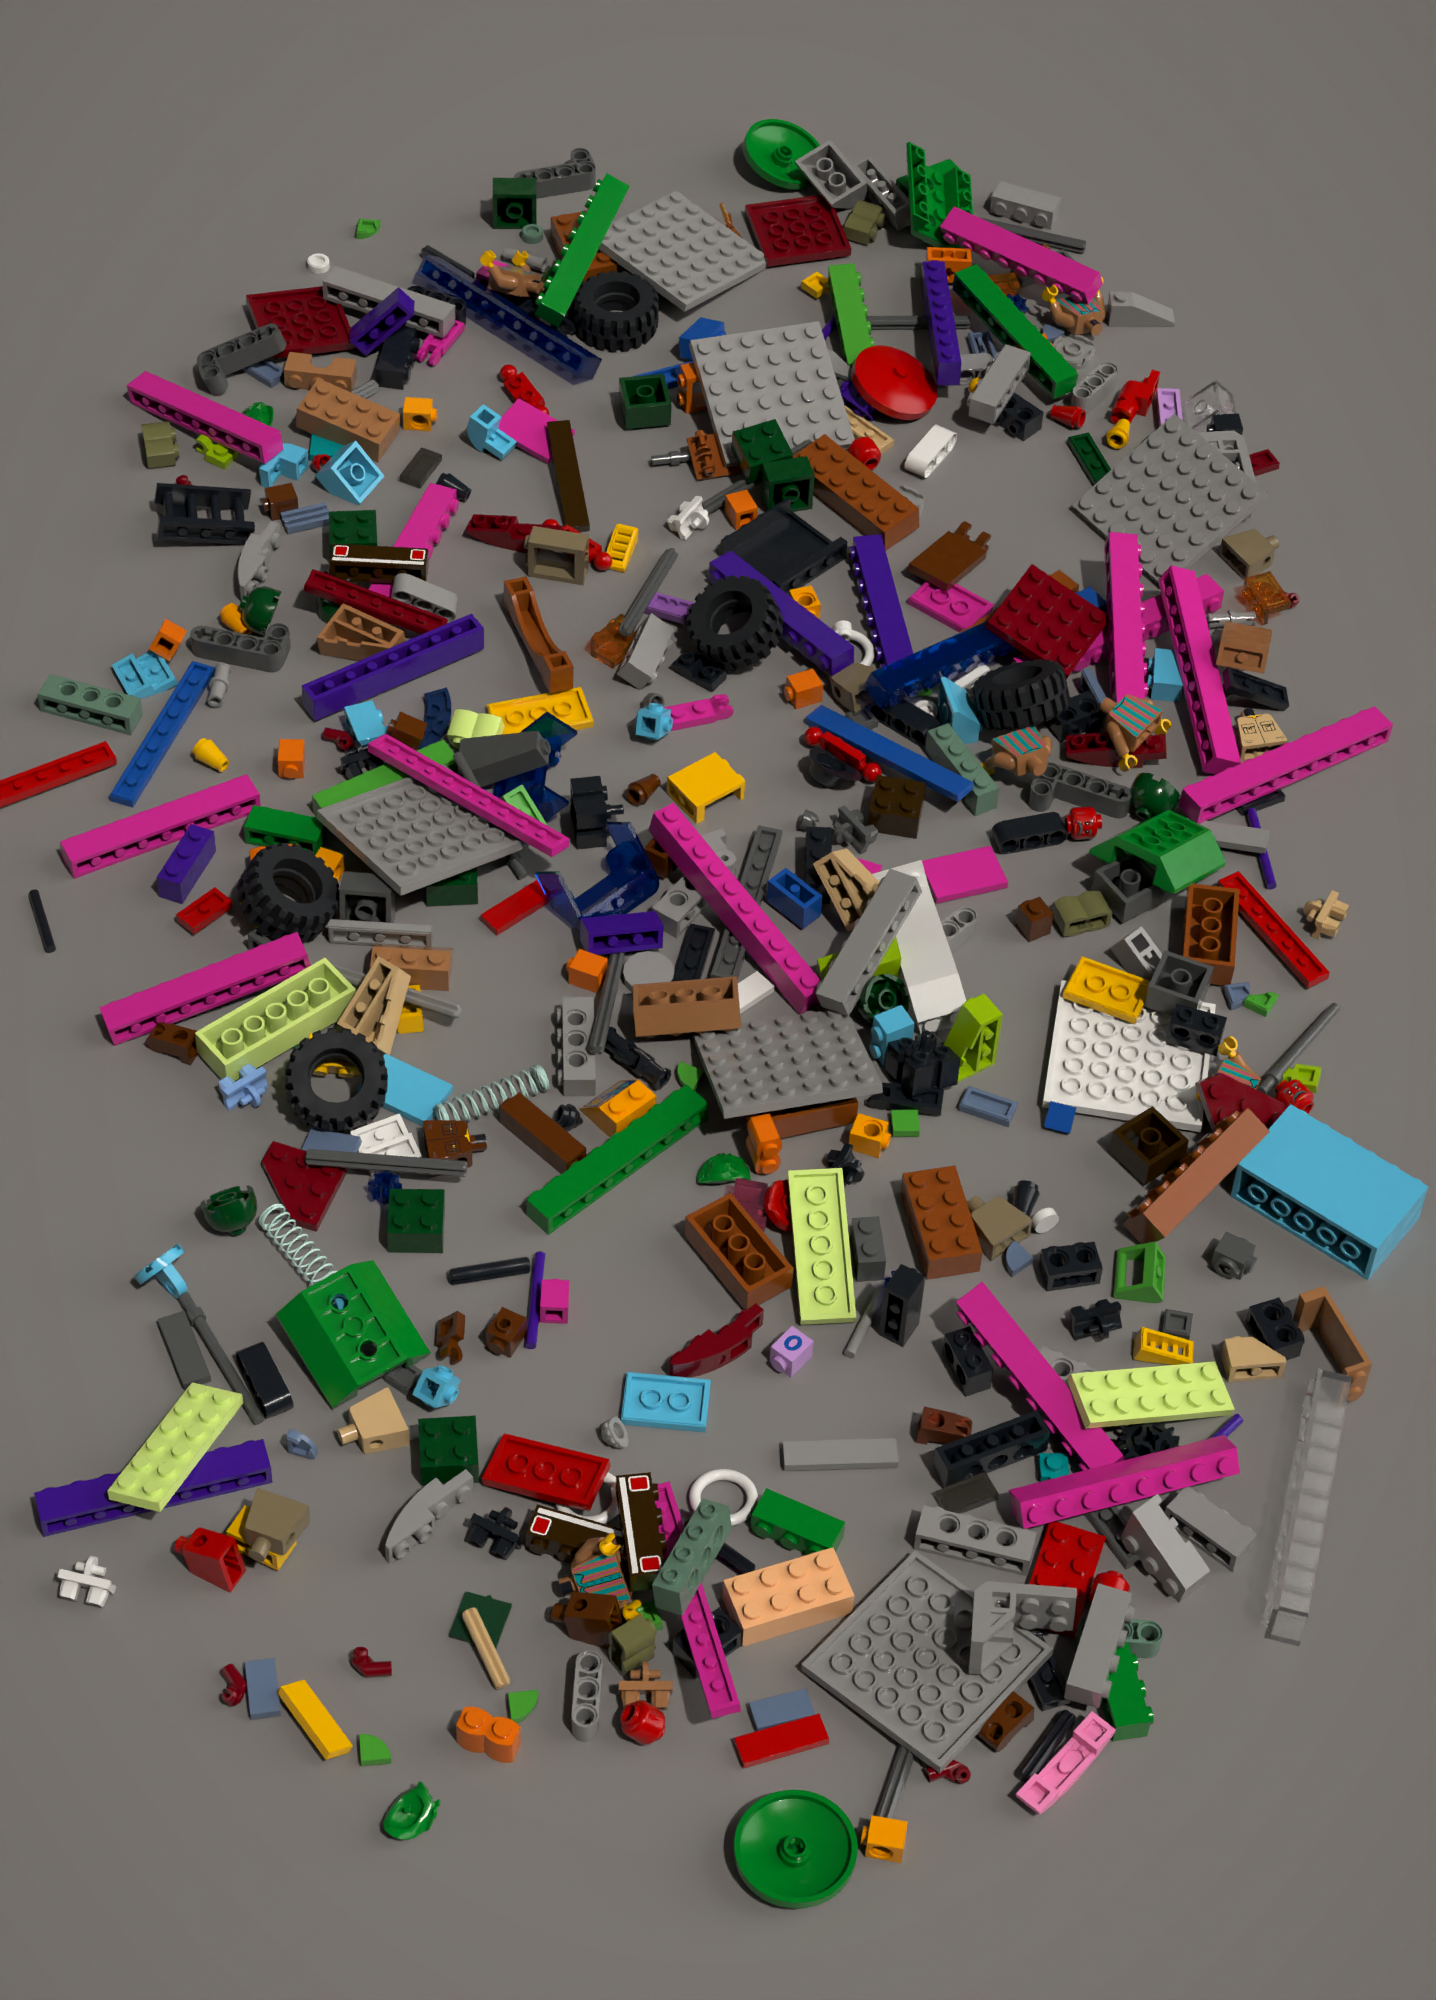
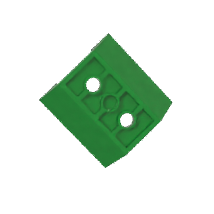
M911 142L906 143L911 235L934 247L962 248L960 245L950 244L944 240L940 225L954 206L973 215L971 175L957 167L943 175L926 166L924 149Z
M1170 810L1144 820L1089 850L1090 854L1105 863H1111L1129 854L1144 859L1149 865L1157 866L1153 884L1168 894L1178 893L1225 867L1226 864L1210 829Z
M374 1260L346 1266L301 1291L276 1313L277 1319L332 1409L356 1397L359 1388L404 1364L407 1368L431 1354ZM336 1297H343L347 1300L348 1305L344 1309H336L332 1306L331 1302ZM364 1344H372L377 1351L373 1356L368 1357L361 1353L360 1348Z

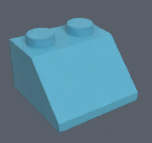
M356 440L339 448L315 475L330 494L356 505H359L385 477Z
M941 677L937 702L938 717L941 725L949 723L965 744L978 742L979 732L982 731V723L975 714L974 700H970L967 690L948 678Z

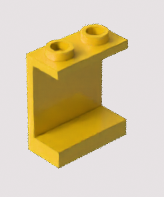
M716 752L667 777V795L696 824L704 820L705 806L732 792L739 800L744 799L746 786L744 778L737 774L730 767L729 763Z

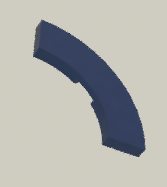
M447 687L424 694V701L427 707L424 722L427 723L423 740L417 750L439 742L449 728L452 709Z

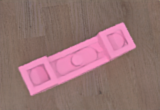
M1092 1711L1073 1731L1072 1738L1038 1775L1035 1773L1016 1793V1797L1038 1815L1045 1812L1087 1770L1112 1738L1116 1729Z

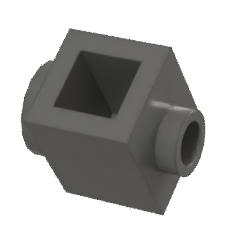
M1226 1231L1214 1250L1211 1267H1214L1223 1277H1234L1241 1280L1246 1271L1250 1273L1256 1263L1257 1258L1253 1256L1256 1245Z

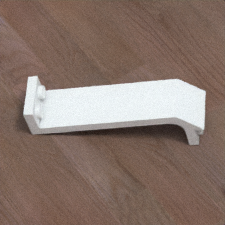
M918 860L891 869L916 877L922 890L921 895L896 935L902 957L901 970L921 1034L924 1030L937 1032L951 1028L962 1004L966 1002V998L928 886L922 860ZM889 869L872 875L880 882L886 876Z

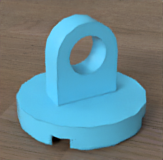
M176 1244L138 1272L134 1278L141 1285L153 1275H156L169 1294L176 1299L179 1298L188 1289L185 1281L171 1262L185 1252L180 1244Z

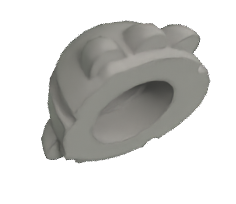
M617 1416L607 1420L601 1429L603 1440L615 1448L627 1447L629 1439L624 1424Z

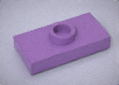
M656 592L645 613L649 615L652 613L660 618L686 624L687 616L690 615L688 612L692 603H695Z

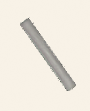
M877 1288L844 1352L847 1357H855L883 1301V1289Z

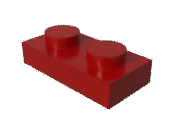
M214 887L178 912L176 919L194 935L233 908L232 900Z

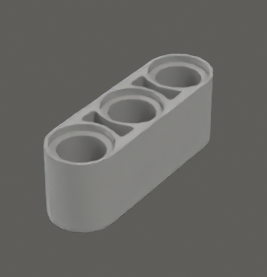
M988 353L960 355L962 362L960 385H969L973 379L978 377L984 378L987 367L989 365L992 366L994 363L992 356ZM933 360L930 362L929 368H930V371H931V375H932V377H933V379H934V381H935V383H936V386H938V387L959 386V385H937Z
M1102 362L1073 388L1070 406H1080L1081 409L1086 411V414L1094 409L1115 389L1118 374L1117 365L1112 362Z
M400 573L394 577L391 598L447 618V623L456 619L458 606L456 594L410 574Z
M960 907L941 921L951 953H954L975 936L977 912L970 907Z
M593 1650L581 1652L577 1656L575 1664L571 1730L574 1738L582 1742L593 1740L597 1736L599 1729L603 1661L601 1655ZM592 1667L594 1670L586 1671L584 1668ZM583 1694H591V1695H593V1696H592V1697H589V1698H585V1697H582L581 1695H583ZM583 1720H587V1721H590L591 1723H590V1724H587V1725H583V1724H580L579 1722H580V1721H583Z

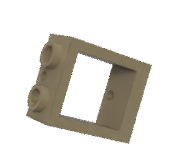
M533 526L531 534L526 535L524 548L528 549L524 563L528 567V577L584 585L589 569V535ZM537 548L575 554V564L538 559Z

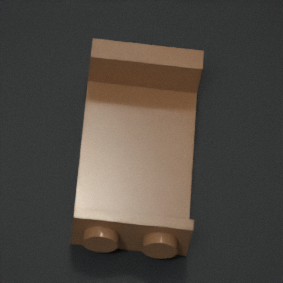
M1225 621L1216 665L1264 674L1272 630Z
M1325 1286L1299 1294L1293 1316L1295 1326L1300 1328L1302 1332L1316 1328L1343 1372L1335 1399L1336 1402L1339 1404L1359 1399L1363 1395L1372 1363Z

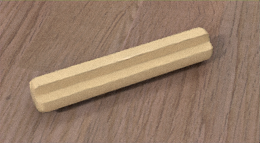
M472 1607L462 1613V1618L495 1688L499 1690L507 1687L510 1684V1678L477 1609Z

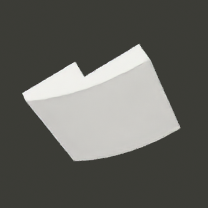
M400 1113L350 1131L349 1135L360 1136L362 1140L358 1153L422 1157L413 1135L408 1133ZM368 1170L371 1176L384 1172L379 1170Z

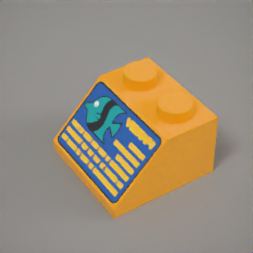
M620 1080L582 1106L581 1112L607 1136L611 1137L614 1133L621 1132L628 1127L634 1119L646 1114L656 1104V1095L640 1080Z

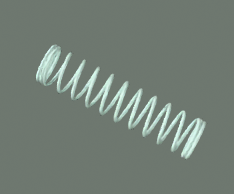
M537 1064L534 1067L531 1066L528 1073L521 1070L519 1077L511 1074L509 1080L501 1078L500 1084L492 1081L490 1088L483 1085L480 1092L473 1089L471 1096L463 1093L461 1099L453 1097L451 1103L444 1100L442 1104H435L437 1120H443L442 1113L444 1120H450L444 1108V1104L447 1103L452 1108L454 1119L460 1121L459 1115L454 1108V1100L457 1099L462 1105L466 1120L470 1122L469 1112L464 1105V1095L469 1097L476 1117L480 1118L479 1109L473 1100L474 1091L480 1095L484 1110L489 1114V1106L483 1097V1088L488 1089L493 1105L499 1111L498 1101L492 1091L493 1084L499 1087L504 1102L508 1098L502 1088V1081L505 1080L509 1084L513 1097L517 1094L511 1081L514 1076L519 1081L523 1096L528 1099L527 1090L521 1081V1074L525 1073L528 1076L531 1089L535 1095L538 1094V1090L531 1077V1069H533V1075L538 1087L543 1092L549 1090L547 1075L544 1069Z
M282 1204L271 1205L262 1212L259 1224L265 1231H268V1235L271 1238H274V1242L280 1245L281 1251L286 1253L287 1258L292 1260L293 1265L298 1267L299 1272L305 1276V1279L311 1282V1286L313 1282L321 1281L330 1274L337 1272L332 1271L333 1264L326 1263V1256H320V1249H313L314 1242L308 1241V1235L301 1234L302 1228L295 1227L296 1221L294 1219L289 1220L290 1213L285 1212V1207ZM275 1208L282 1209L281 1213L271 1223L264 1224L267 1215ZM285 1214L288 1215L287 1220L283 1224H281L279 1227L271 1229V1227L275 1226L282 1220ZM291 1221L294 1222L293 1227L288 1232L277 1236V1233L285 1224ZM295 1229L300 1230L293 1240L283 1244L285 1237ZM275 1230H277V1231L275 1232V1236H273V1235L271 1234V1232H270V1231H275ZM306 1237L305 1242L301 1246L289 1251L291 1245L298 1238ZM276 1238H282L281 1243ZM309 1243L312 1244L311 1249L306 1254L295 1258L303 1246ZM289 1244L287 1251L284 1250L283 1246ZM318 1251V1255L308 1264L301 1265L307 1255ZM295 1252L293 1258L289 1256V1253ZM321 1258L325 1259L318 1269L307 1273L315 1261ZM301 1259L299 1265H297L295 1263V1260ZM328 1265L331 1266L330 1270L327 1272L326 1275L317 1280H313L315 1275L323 1267ZM308 1266L305 1272L301 1270L302 1267ZM313 1274L312 1279L309 1280L307 1275Z

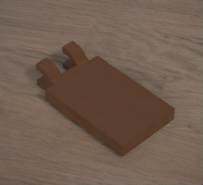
M964 521L959 525L955 534L950 531L946 532L909 563L908 571L947 592L986 559V554L989 550V546L986 543L991 539V535L983 531L975 542L971 541L967 532L971 529L972 525Z

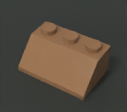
M376 943L372 948L370 968L379 956L411 976L409 985H420V989L449 991L454 948Z

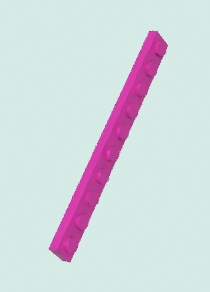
M385 733L368 743L369 753L546 855L553 857L569 847L568 837Z
M670 1481L658 1484L659 1501H655L656 1508H661L663 1525L659 1526V1533H665L666 1551H662L663 1559L669 1557L685 1529ZM701 1583L683 1616L680 1615L711 1719L740 1712L741 1707Z

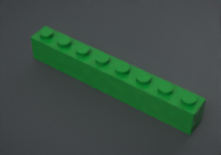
M606 173L603 180H597L592 190L596 192L595 196H589L584 206L588 208L587 211H582L576 221L579 224L578 229L574 227L568 237L571 240L570 245L566 243L560 253L563 257L562 261L557 259L552 269V272L555 273L554 276H549L543 286L546 289L545 294L541 292L535 302V305L538 306L535 312L536 316L559 327L630 187L629 185Z
M977 264L955 272L952 290L1004 346L1006 344L1031 352L1028 372L1052 399L1072 392L1078 379L1076 369L1051 345L1050 341L1013 304L1012 300L988 277L987 273Z
M687 1084L679 1090H674L667 1099L660 1104L653 1105L646 1114L634 1119L621 1132L614 1133L606 1143L592 1149L589 1155L581 1161L574 1162L567 1171L560 1176L553 1177L542 1189L532 1192L527 1199V1216L546 1234H551L708 1119L709 1103Z

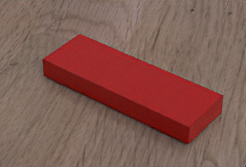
M539 878L481 914V922L495 935H499L556 899V892Z
M820 1713L734 1738V1745L743 1769L829 1744V1736Z

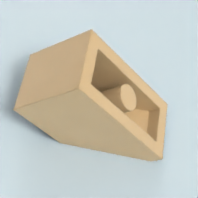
M1234 1336L1224 1339L1221 1357L1227 1382L1283 1377L1286 1358L1253 1337Z

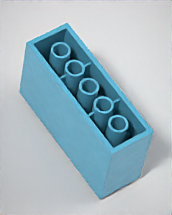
M1290 1104L1268 1129L1270 1132L1239 1162L1231 1197L1366 1280H1369L1418 1221L1429 1186L1403 1172L1397 1166L1378 1157L1374 1152L1353 1142L1352 1139L1331 1129L1327 1124L1311 1117L1305 1111ZM1295 1208H1300L1297 1212L1292 1211Z

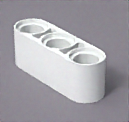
M937 424L934 425L909 453L905 461V469L921 477H929L953 449L957 441V433Z

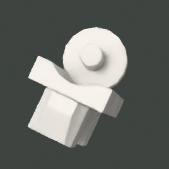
M695 496L691 502L684 501L679 508L680 514L678 516L671 515L667 520L670 530L678 532L682 540H686L696 528L704 529L709 524L708 511L702 507V496Z
M90 1556L86 1563L77 1561L75 1570L83 1571L84 1574L64 1569L59 1570L58 1578L62 1581L59 1596L63 1599L77 1601L80 1588L83 1587L89 1589L86 1603L103 1608L108 1595H114L116 1585H113L111 1580L95 1577V1575L105 1576L106 1573L105 1567L98 1566V1558L95 1556Z

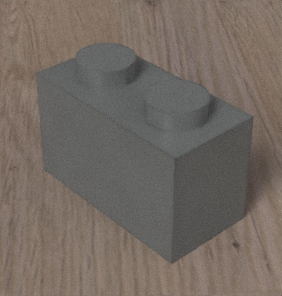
M879 1216L852 1218L850 1241L856 1281L884 1280L886 1257Z

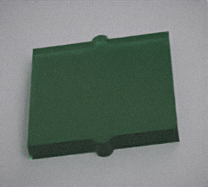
M466 1591L449 1638L468 1642L472 1647L475 1646L462 1618V1613L465 1610L475 1607L495 1649H497L512 1604L492 1599L491 1595L485 1597Z

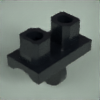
M358 740L352 741V749L346 750V757L340 759L341 766L339 771L341 775L346 774L347 778L351 779L361 775L363 768L369 767L370 770H373L385 763L382 759L368 752V744L361 746Z
M846 1143L841 1151L831 1150L827 1156V1163L830 1168H842L844 1188L852 1182L862 1181L865 1175L861 1168V1161L856 1159L852 1153L853 1145Z
M1107 1299L1097 1301L1093 1308L1085 1309L1081 1305L1071 1308L1072 1336L1075 1340L1098 1334L1101 1340L1108 1339L1109 1331L1122 1328L1120 1318L1121 1304L1118 1301L1110 1303Z
M505 1507L500 1513L491 1510L489 1518L495 1520V1523L473 1513L470 1519L473 1527L468 1537L471 1543L484 1548L491 1535L498 1539L492 1552L505 1560L513 1553L515 1547L521 1549L524 1541L520 1539L518 1534L505 1529L509 1527L515 1530L518 1525L517 1521L511 1519V1509Z

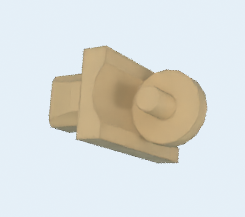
M1332 890L1324 905H1322L1323 902L1319 899L1308 901L1305 904L1303 911L1307 916L1306 919L1310 922L1315 920L1316 925L1311 937L1319 939L1322 933L1331 937L1336 936L1341 922L1332 919L1331 916L1344 921L1349 909L1348 904L1337 900L1339 892Z

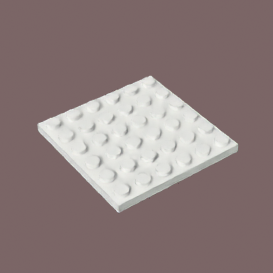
M1061 980L1042 1107L1049 1108L1050 1101H1055L1077 1107L1076 1113L1130 1121L1153 1106L1175 1128L1201 1132L1204 1107L1202 1102L1196 1099L1198 1091L1195 1083L1208 1077L1210 1054L1166 1043L1169 1024L1172 1018L1171 1015L1144 1007L1136 1024L1062 998L1069 981ZM1203 1002L1200 1010L1215 1014L1216 1004Z

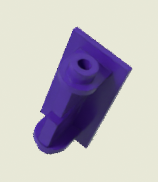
M844 381L840 390L844 406H853L855 413L863 418L867 416L873 421L874 418L870 414L872 411H877V409L866 402L862 396L858 398L860 394L851 381Z

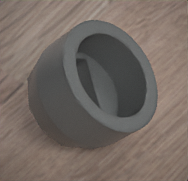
M649 693L643 699V706L646 707L649 703H659L664 707V698L660 694Z
M805 810L799 828L806 831V827H817L812 825V822H819V817L814 812Z

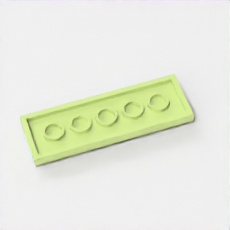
M842 1168L789 1170L787 1176L800 1325L856 1322Z
M1215 1361L1073 1373L1067 1378L1068 1385L1086 1429L1228 1416L1235 1410Z
M192 1382L108 1489L109 1500L161 1512L244 1403L242 1394Z

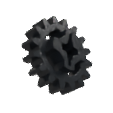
M1166 1421L1159 1424L1155 1422L1131 1424L1128 1427L1122 1428L1118 1446H1120L1119 1451L1125 1456L1124 1460L1178 1447L1180 1437L1173 1436L1174 1427L1165 1428Z

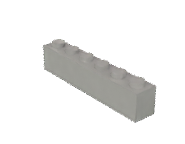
M335 266L323 280V299L369 313L396 290L398 286ZM399 287L415 301L414 316L403 325L444 338L455 324V305Z
M889 869L886 876L880 880L876 893L868 900L861 918L856 920L852 933L843 942L836 960L831 962L827 975L817 986L816 995L822 1007L846 1016L850 1015L860 998L864 985L873 976L922 893L916 877Z

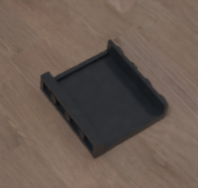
M789 497L777 503L765 513L758 515L757 518L749 523L742 525L735 532L726 535L720 544V556L733 551L788 595L789 590L803 587L846 559L847 541L839 537L832 542L790 510L791 499Z

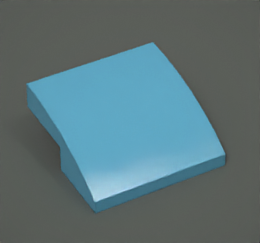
M151 650L138 658H135L132 653L112 664L128 695L145 698L178 685L165 659Z

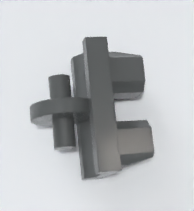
M845 805L839 807V817L833 826L836 830L834 839L838 843L847 841L860 854L865 853L868 844L876 840L878 829L873 824L864 826L863 814L858 809L849 811Z

